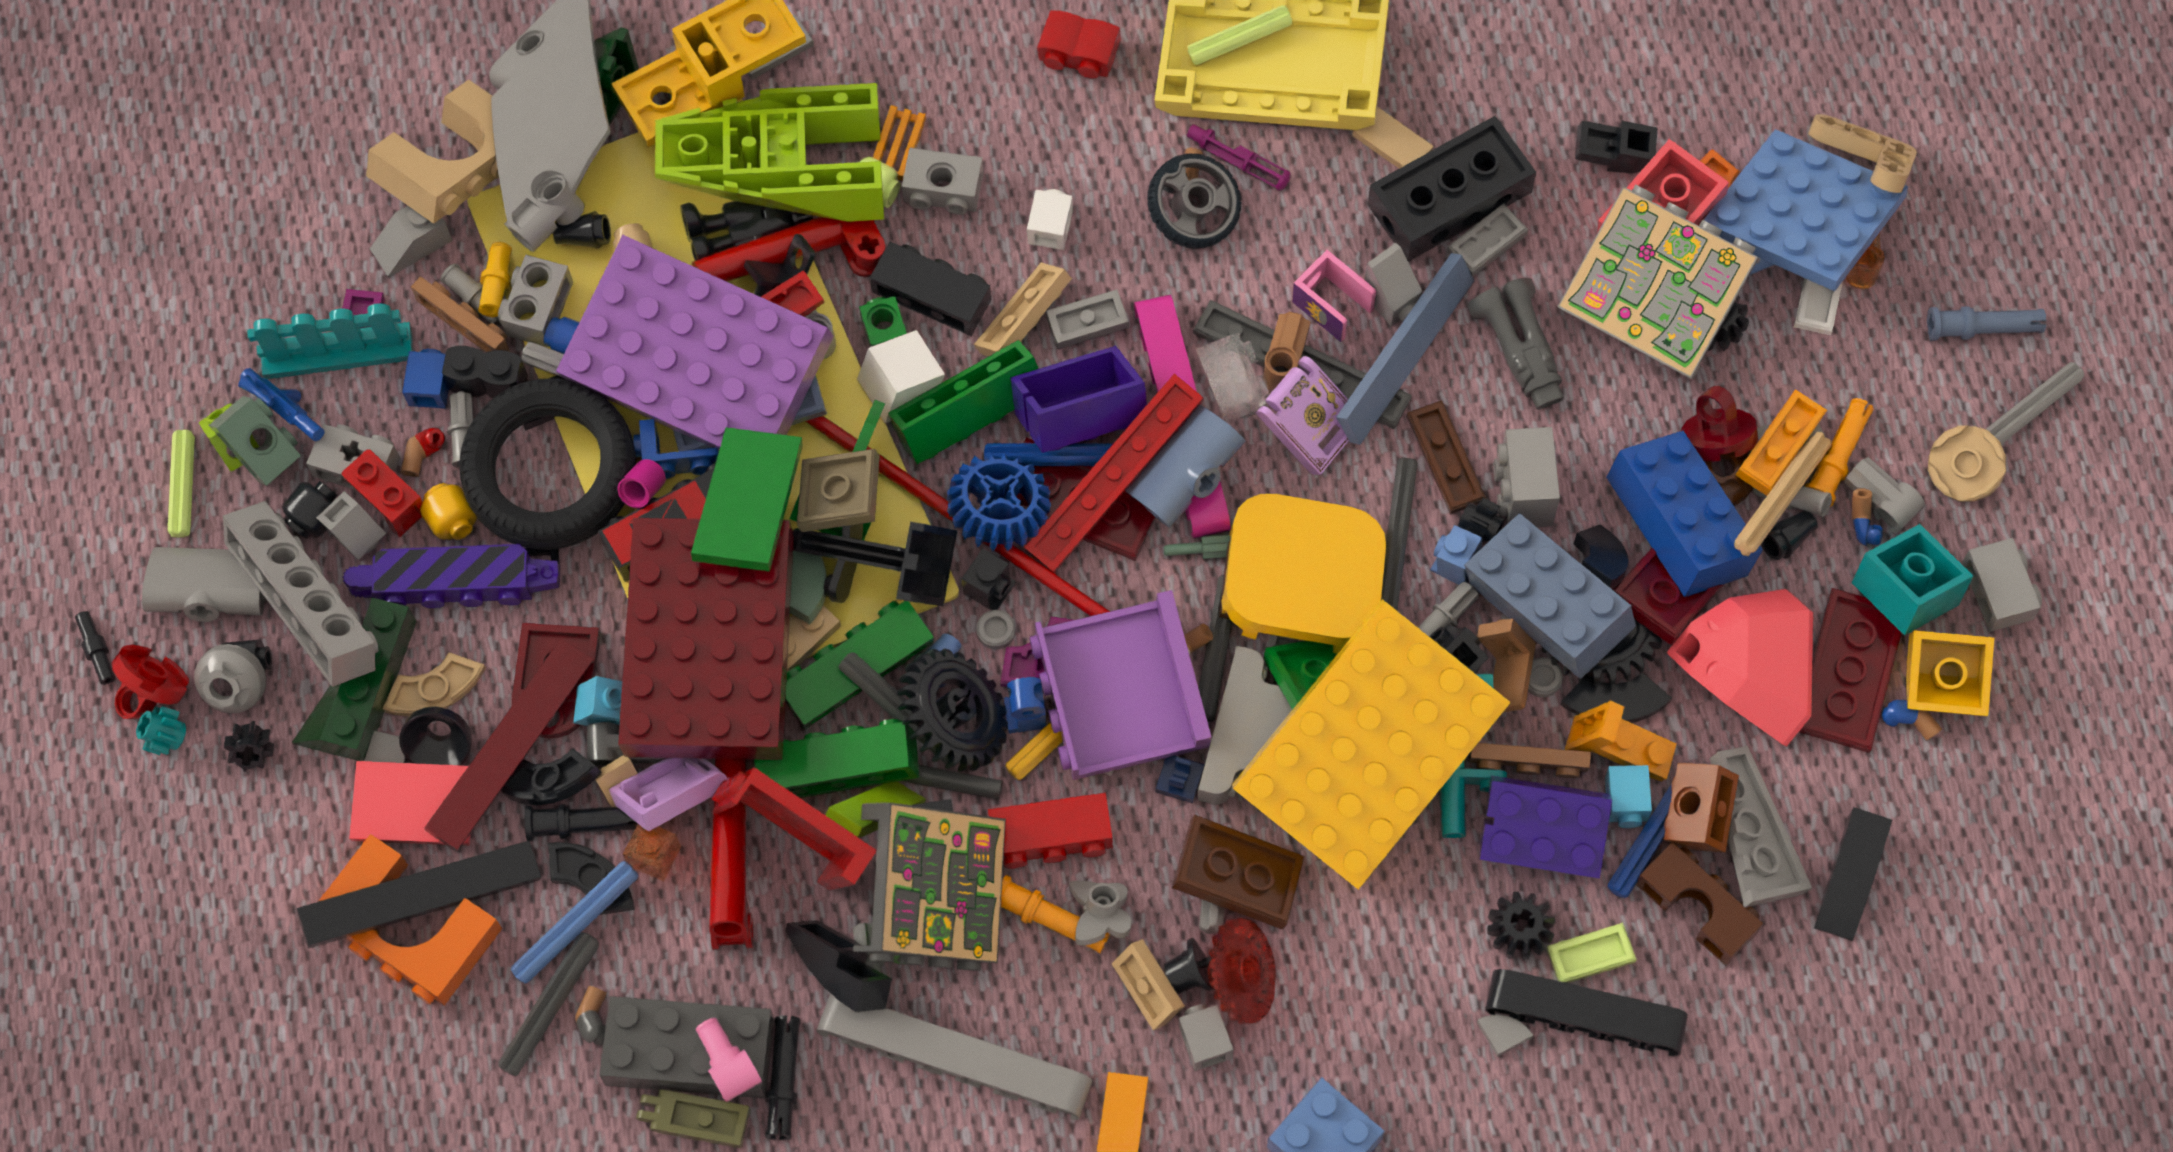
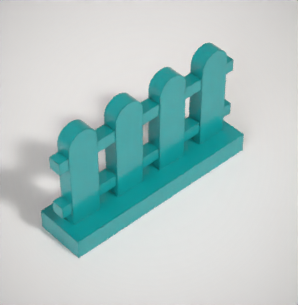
M378 303L367 308L368 314L353 315L351 310L340 308L329 313L330 319L316 320L313 315L306 313L294 315L291 318L292 324L278 325L273 319H258L253 323V329H247L250 342L258 341L259 343L256 348L257 355L261 358L262 376L266 379L407 361L409 351H413L410 322L397 323L401 322L399 309L391 310L389 305Z

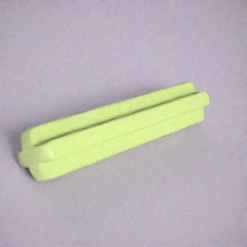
M1282 5L1192 43L1188 46L1190 58L1195 65H1199L1286 28L1292 24L1290 12L1285 5Z
M176 430L172 434L167 531L171 537L176 538L189 536L191 530L195 436L190 430Z

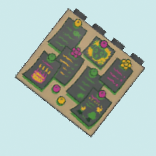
M897 803L862 804L861 820L879 822L871 945H853V952L870 953L869 961L894 962V956H899V964L923 965L924 959H928V967L952 968L954 961L957 962L958 970L981 971V963H998L1006 819Z

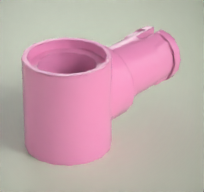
M716 1018L708 1019L696 1028V1032L711 1059L709 1061L711 1069L708 1071L725 1102L732 1100L762 1082L746 1051L742 1050L740 1052L737 1046H732Z

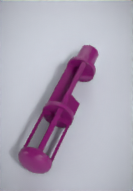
M1192 124L1189 128L1187 137L1199 143L1201 149L1267 183L1278 191L1285 189L1291 178L1290 171L1281 168L1241 145L1232 149L1215 140V131L1212 129L1204 130L1195 124ZM1257 158L1278 168L1284 173L1280 175L1270 170L1269 168L1257 163ZM1253 167L1277 180L1278 183L1274 185L1250 172L1251 168Z

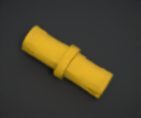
M494 242L491 244L486 269L481 272L480 283L483 287L478 311L487 317L498 316L504 292L510 285L511 277L508 274L512 247L504 242Z

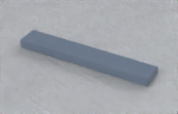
M1454 253L1449 255L1336 416L1350 443L1361 445L1473 284L1474 279L1462 255Z

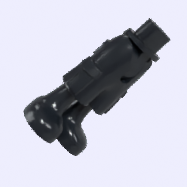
M738 201L722 204V213L713 215L701 214L693 203L680 205L686 235L691 243L694 260L814 219L813 215ZM724 229L729 231V234L711 239L705 237Z

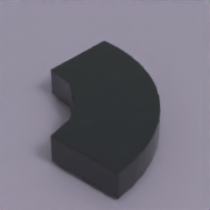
M1601 524L1577 532L1573 544L1585 556L1582 565L1612 590L1619 586L1625 576L1629 562L1627 551L1619 539Z
M1641 673L1631 681L1613 685L1600 681L1598 685H1594L1593 677L1587 674L1583 681L1579 682L1567 694L1560 705L1571 713L1578 715L1606 702L1613 701L1624 706L1622 719L1634 723L1662 710L1671 702L1672 697L1644 673Z
M573 748L562 758L550 763L534 764L523 760L501 792L509 799L525 805L552 804L580 792L595 781L602 772Z
M567 842L548 843L552 883L569 884L587 895L615 868V865L588 847ZM629 887L600 915L635 910Z

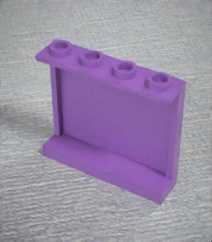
M1172 590L1157 593L1156 601L1044 628H1042L1041 621L1035 622V636L1029 637L1034 659L1042 658L1045 672L1039 673V678L1042 683L1043 695H1051L1054 709L1048 710L1053 733L1061 732L1064 746L1058 747L1062 769H1070L1073 780L1210 747L1212 737Z

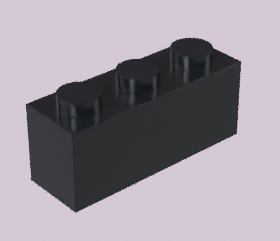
M891 241L870 276L872 293L885 298L895 296L897 304L969 336L973 335L992 300L990 285L982 277L972 273L968 275L954 270L953 266L944 260L929 259L922 256L917 249L910 245L903 244L900 246Z

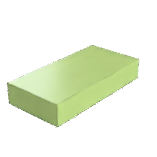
M1623 923L1551 944L1546 948L1557 980L1565 983L1635 963L1637 960Z

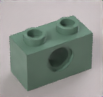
M243 395L209 426L259 483L267 486L301 457L294 448L298 442L285 427L282 426L278 429L269 418L274 414L260 398L253 401L252 398ZM262 428L266 434L265 442L260 447L253 448L250 444V436L254 430Z

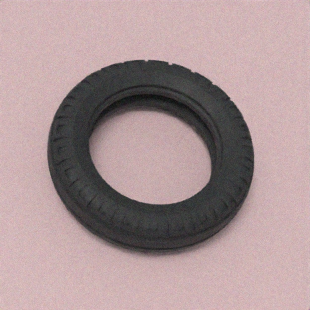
M537 379L520 383L501 392L490 400L476 415L467 430L461 448L459 462L460 480L470 508L481 523L491 532L512 544H520L526 548L540 550L560 549L576 545L593 537L599 530L604 528V525L609 520L618 515L625 504L619 497L618 484L636 465V453L631 432L624 418L604 396L573 381ZM559 416L572 419L585 426L595 436L599 444L600 467L591 488L574 504L552 512L529 511L510 502L500 492L496 480V461L505 440L518 427L536 418Z

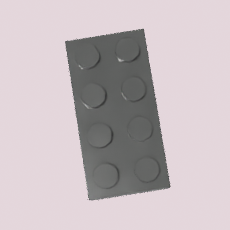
M610 996L599 1076L605 1086L721 1095L708 1071L711 1069L709 1064L711 1059L696 1032V1028L708 1019L716 1018L732 1046H737L740 1052L742 1050L746 1051L762 1080L761 1083L738 1096L765 1099L775 1018L771 1009Z

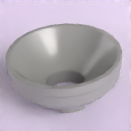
M222 644L212 647L201 657L194 672V682L200 697L209 706L218 711L233 714L248 710L260 700L266 688V675L262 664L250 651L238 645ZM216 678L227 680L232 686V695L222 696L218 694L213 687V680Z

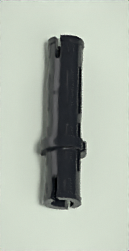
M787 1015L775 1017L770 1090L766 1092L765 1101L769 1103L765 1137L775 1140L778 1134L779 1123V1141L792 1139L793 1105L797 1104L798 1094L794 1092L801 1019L791 1016L788 1032H786Z

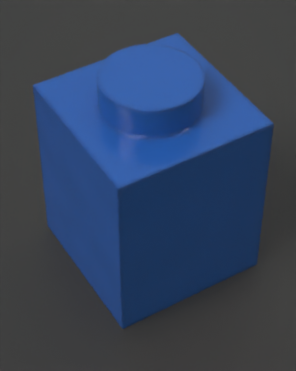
M423 349L421 352L409 351L402 391L408 406L446 409L449 388L442 375L445 353L435 349Z

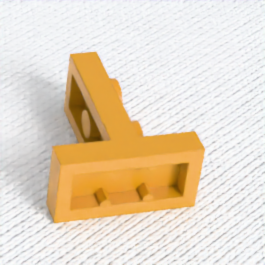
M1609 701L1574 716L1564 750L1594 752L1622 766L1649 765V778L1658 781L1667 780L1677 744L1622 719L1624 706Z

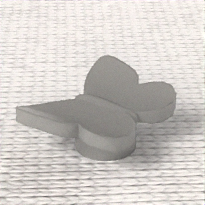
M1090 881L1070 882L1069 889L1071 894L1084 906V913L1079 918L1075 932V942L1077 945L1085 946L1099 942L1105 937L1107 932L1116 938H1125L1130 933L1131 917L1126 911L1121 909V906L1127 900L1128 889L1125 885L1121 883L1108 884Z

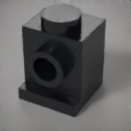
M983 548L961 578L963 594L990 610H998L1017 583L1010 578L1009 563Z

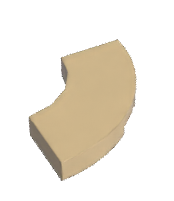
M449 652L442 663L428 673L417 676L397 675L382 709L389 714L410 716L415 711L425 707L447 708L470 692L481 678L486 667L482 663Z

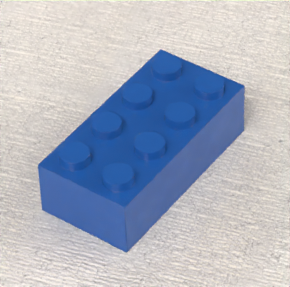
M1684 431L1619 451L1606 478L1652 549L1654 548L1656 551V555L1684 597L1749 575L1763 549L1759 546L1756 552H1752L1749 556H1743L1741 551L1735 548L1734 542L1746 524Z

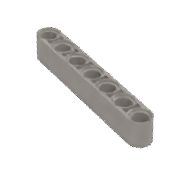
M831 993L816 1030L823 1037L828 1038L830 1034L842 1038L841 1043L862 1050H866V1047L880 1051V1056L901 1063L904 1062V1059L917 1063V1068L940 1076L942 1072L956 1076L955 1081L979 1088L980 1085L994 1089L993 1093L1016 1101H1018V1098L1031 1101V1106L1055 1114L1057 1110L1070 1114V1119L1073 1120L1080 1119L1093 1081L1090 1077L1080 1072L887 1008L855 1012L838 1001Z

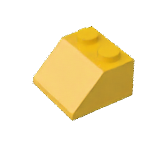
M1916 630L1909 634L1906 666L1907 709L1988 717L1995 638Z

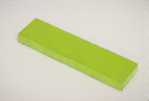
M899 782L884 783L828 807L825 815L858 838L877 831L879 822L861 820L862 804L897 803L912 806L925 803L926 798Z

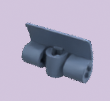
M1199 405L1125 492L1139 501L1154 517L1170 528L1192 503L1191 498L1194 495L1204 498L1216 489L1220 481V472L1217 468L1219 466L1224 467L1246 440L1223 419L1202 405Z

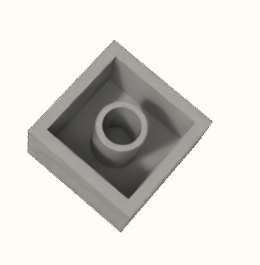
M1552 427L1506 429L1503 443L1497 444V459H1494L1493 462L1495 482L1501 481V494H1497V504L1500 505L1498 516L1505 517L1506 525L1520 513L1536 527L1553 526L1560 494Z

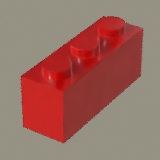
M1106 792L988 809L989 817L1006 819L1003 864L1004 868L1007 869L1021 868L1027 865V860L1043 858L1045 863H1057L1066 860L1068 854L1082 853L1083 857L1087 858L1104 855L1106 849L1113 848Z

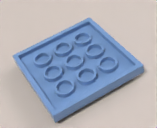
M1775 129L1728 188L1727 194L1712 208L1704 220L1722 229L1719 237L1733 243L1737 237L1756 247L1753 255L1832 291H1836L1907 197L1908 186L1905 185L1901 193L1880 189L1870 181L1873 173L1872 170Z

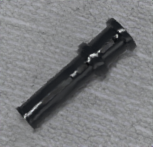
M559 804L558 808L534 809L532 806H525L524 820L527 841H534L535 837L559 836L560 839H567L571 837L572 833L645 830L618 807L570 809L569 805Z

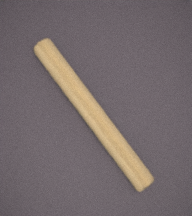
M1816 432L1814 436L1809 437L1738 535L1734 546L1741 551V555L1749 556L1752 552H1756L1829 450L1831 441L1825 438L1823 432Z

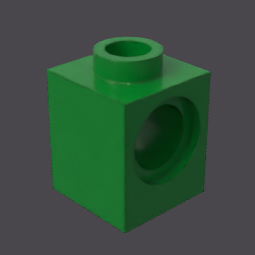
M895 296L890 298L877 297L871 299L865 305L859 306L861 321L870 347L907 334ZM880 322H889L892 324L890 327L886 329H878L875 327Z

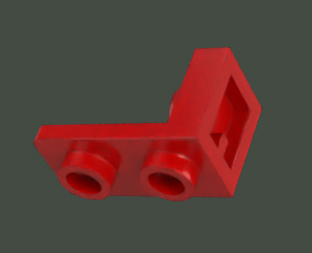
M370 449L365 450L342 471L343 478L383 515L389 528L398 537L405 534L422 518L420 508L423 501L421 497Z

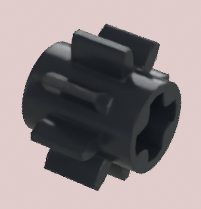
M1483 498L1478 505L1469 502L1460 518L1458 527L1482 537V542H1489L1500 532L1505 518L1498 516L1500 505Z
M255 721L242 726L234 724L233 736H225L224 749L229 751L227 762L229 764L235 762L244 772L257 766L263 769L265 756H273L274 744L268 742L270 739V729L263 730L260 726L256 725Z

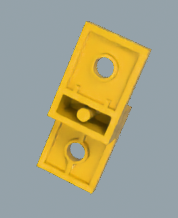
M727 0L672 28L676 47L675 51L611 84L614 93L647 147L655 144V120L700 108L702 113L723 107V101L737 97L738 101L744 98L745 93L741 76L806 43V37L783 0ZM752 21H760L765 24L763 31L756 34L749 33L745 28ZM660 92H667L672 95L670 102L664 105H657L652 99Z

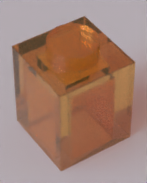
M638 824L623 852V856L626 862L634 869L664 882L681 849V845L677 835L670 831L656 827L648 832Z

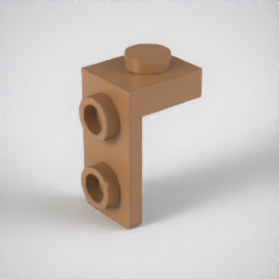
M1513 618L1500 619L1496 622L1479 625L1478 639L1496 658L1493 674L1494 689L1511 702L1503 713L1524 709L1536 643Z

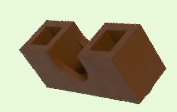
M1672 842L1640 874L1636 886L1665 912L1677 900L1682 898H1693L1701 902L1708 912L1709 920L1701 928L1696 940L1727 966L1759 932L1763 923L1759 920L1758 912L1752 906L1744 908L1743 901L1739 902L1728 892L1729 887L1720 877L1715 874L1709 875L1698 865L1697 857L1685 847L1679 848Z

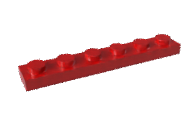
M1174 373L1050 516L1045 525L1039 529L1038 535L1034 538L1032 537L1024 546L1025 550L1046 568L1055 573L1204 401V397Z

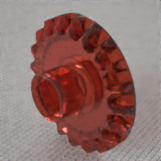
M1246 918L1227 920L1226 924L1219 926L1218 934L1212 937L1214 948L1209 950L1211 960L1208 966V977L1211 986L1215 990L1214 999L1221 1001V1011L1227 1012L1230 1020L1238 1021L1240 1024L1256 1023L1267 1015L1275 996L1276 966L1273 952L1265 934L1253 921Z

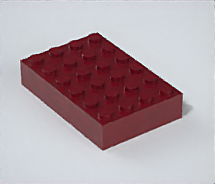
M633 518L618 745L624 757L783 760L794 534L790 520H783L769 572L692 561L691 551L700 519Z

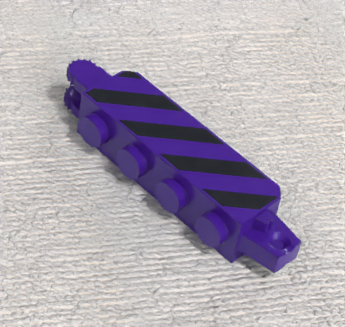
M520 544L381 549L373 556V565L349 567V569H346V572H343L344 576H342L344 584L347 588L349 587L348 590L355 597L376 598L404 606L406 604L421 603L426 608H441L447 602H460L461 605L466 607H478L483 604V601H498L502 605L513 606L520 604L521 600H532L533 592L556 589L560 586V566L558 562L532 559Z

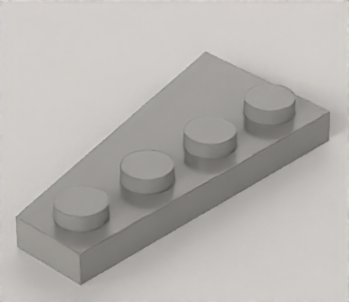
M1745 746L1718 751L1710 758L1711 764L1720 765L1739 775L1728 840L1744 908L1805 894L1812 889V886L1749 747Z

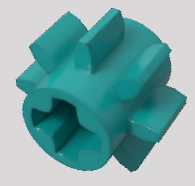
M155 706L153 712L146 711L142 714L136 728L137 738L145 741L142 750L157 755L161 753L168 755L169 749L177 750L181 746L186 734V725L184 722L177 720L180 713L178 710L165 706L161 708Z

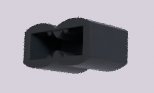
M469 346L448 348L442 369V375L450 391L453 393L464 391L470 393L472 397L486 394L494 398L508 388L526 382L528 376L523 361L517 354L504 350L483 353Z

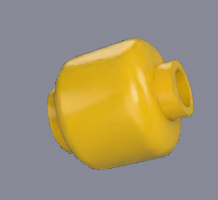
M437 484L430 488L423 497V503L420 508L421 516L436 537L442 540H460L471 533L477 517L470 508L463 489L459 485Z

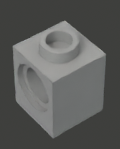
M345 491L316 517L358 560L364 554L371 552L378 545L379 540L386 534L371 516Z
M1200 1004L1185 1010V1016L1179 1017V1029L1194 1071L1233 1059L1234 1050L1218 1005L1208 1008L1207 1004Z

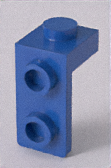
M639 420L640 434L633 436L636 458L642 457V460L649 459L658 463L664 470L666 479L681 473L691 472L695 475H702L709 466L716 463L719 454L718 448L660 453L659 432L655 420Z

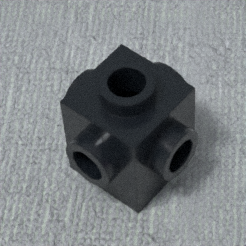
M1448 624L1446 627L1438 628L1430 635L1431 639L1475 674L1479 671L1480 666L1489 658L1479 647L1481 641L1467 627L1459 629Z

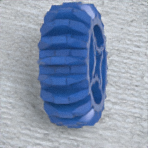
M1005 451L1000 456V459H994L992 454L988 452L985 456V461L974 456L970 466L962 464L959 468V473L954 474L952 477L950 489L947 491V512L949 517H953L952 524L954 529H963L962 535L964 540L973 536L976 537L975 544L977 548L983 542L990 543L989 546L992 552L997 548V544H1003L1007 551L1012 548L1013 542L1023 547L1027 543V537L1034 538L1038 535L1039 528L1045 525L1047 521V513L1050 512L1051 507L1049 502L1050 490L1049 486L1044 485L1045 479L1043 474H1034L1035 468L1033 463L1022 466L1020 455L1014 461L1007 460L1008 457ZM971 493L977 497V502L980 504L978 510L973 507L969 500ZM1019 493L1026 499L1029 506L1027 509L1020 505L1021 501L1017 499Z

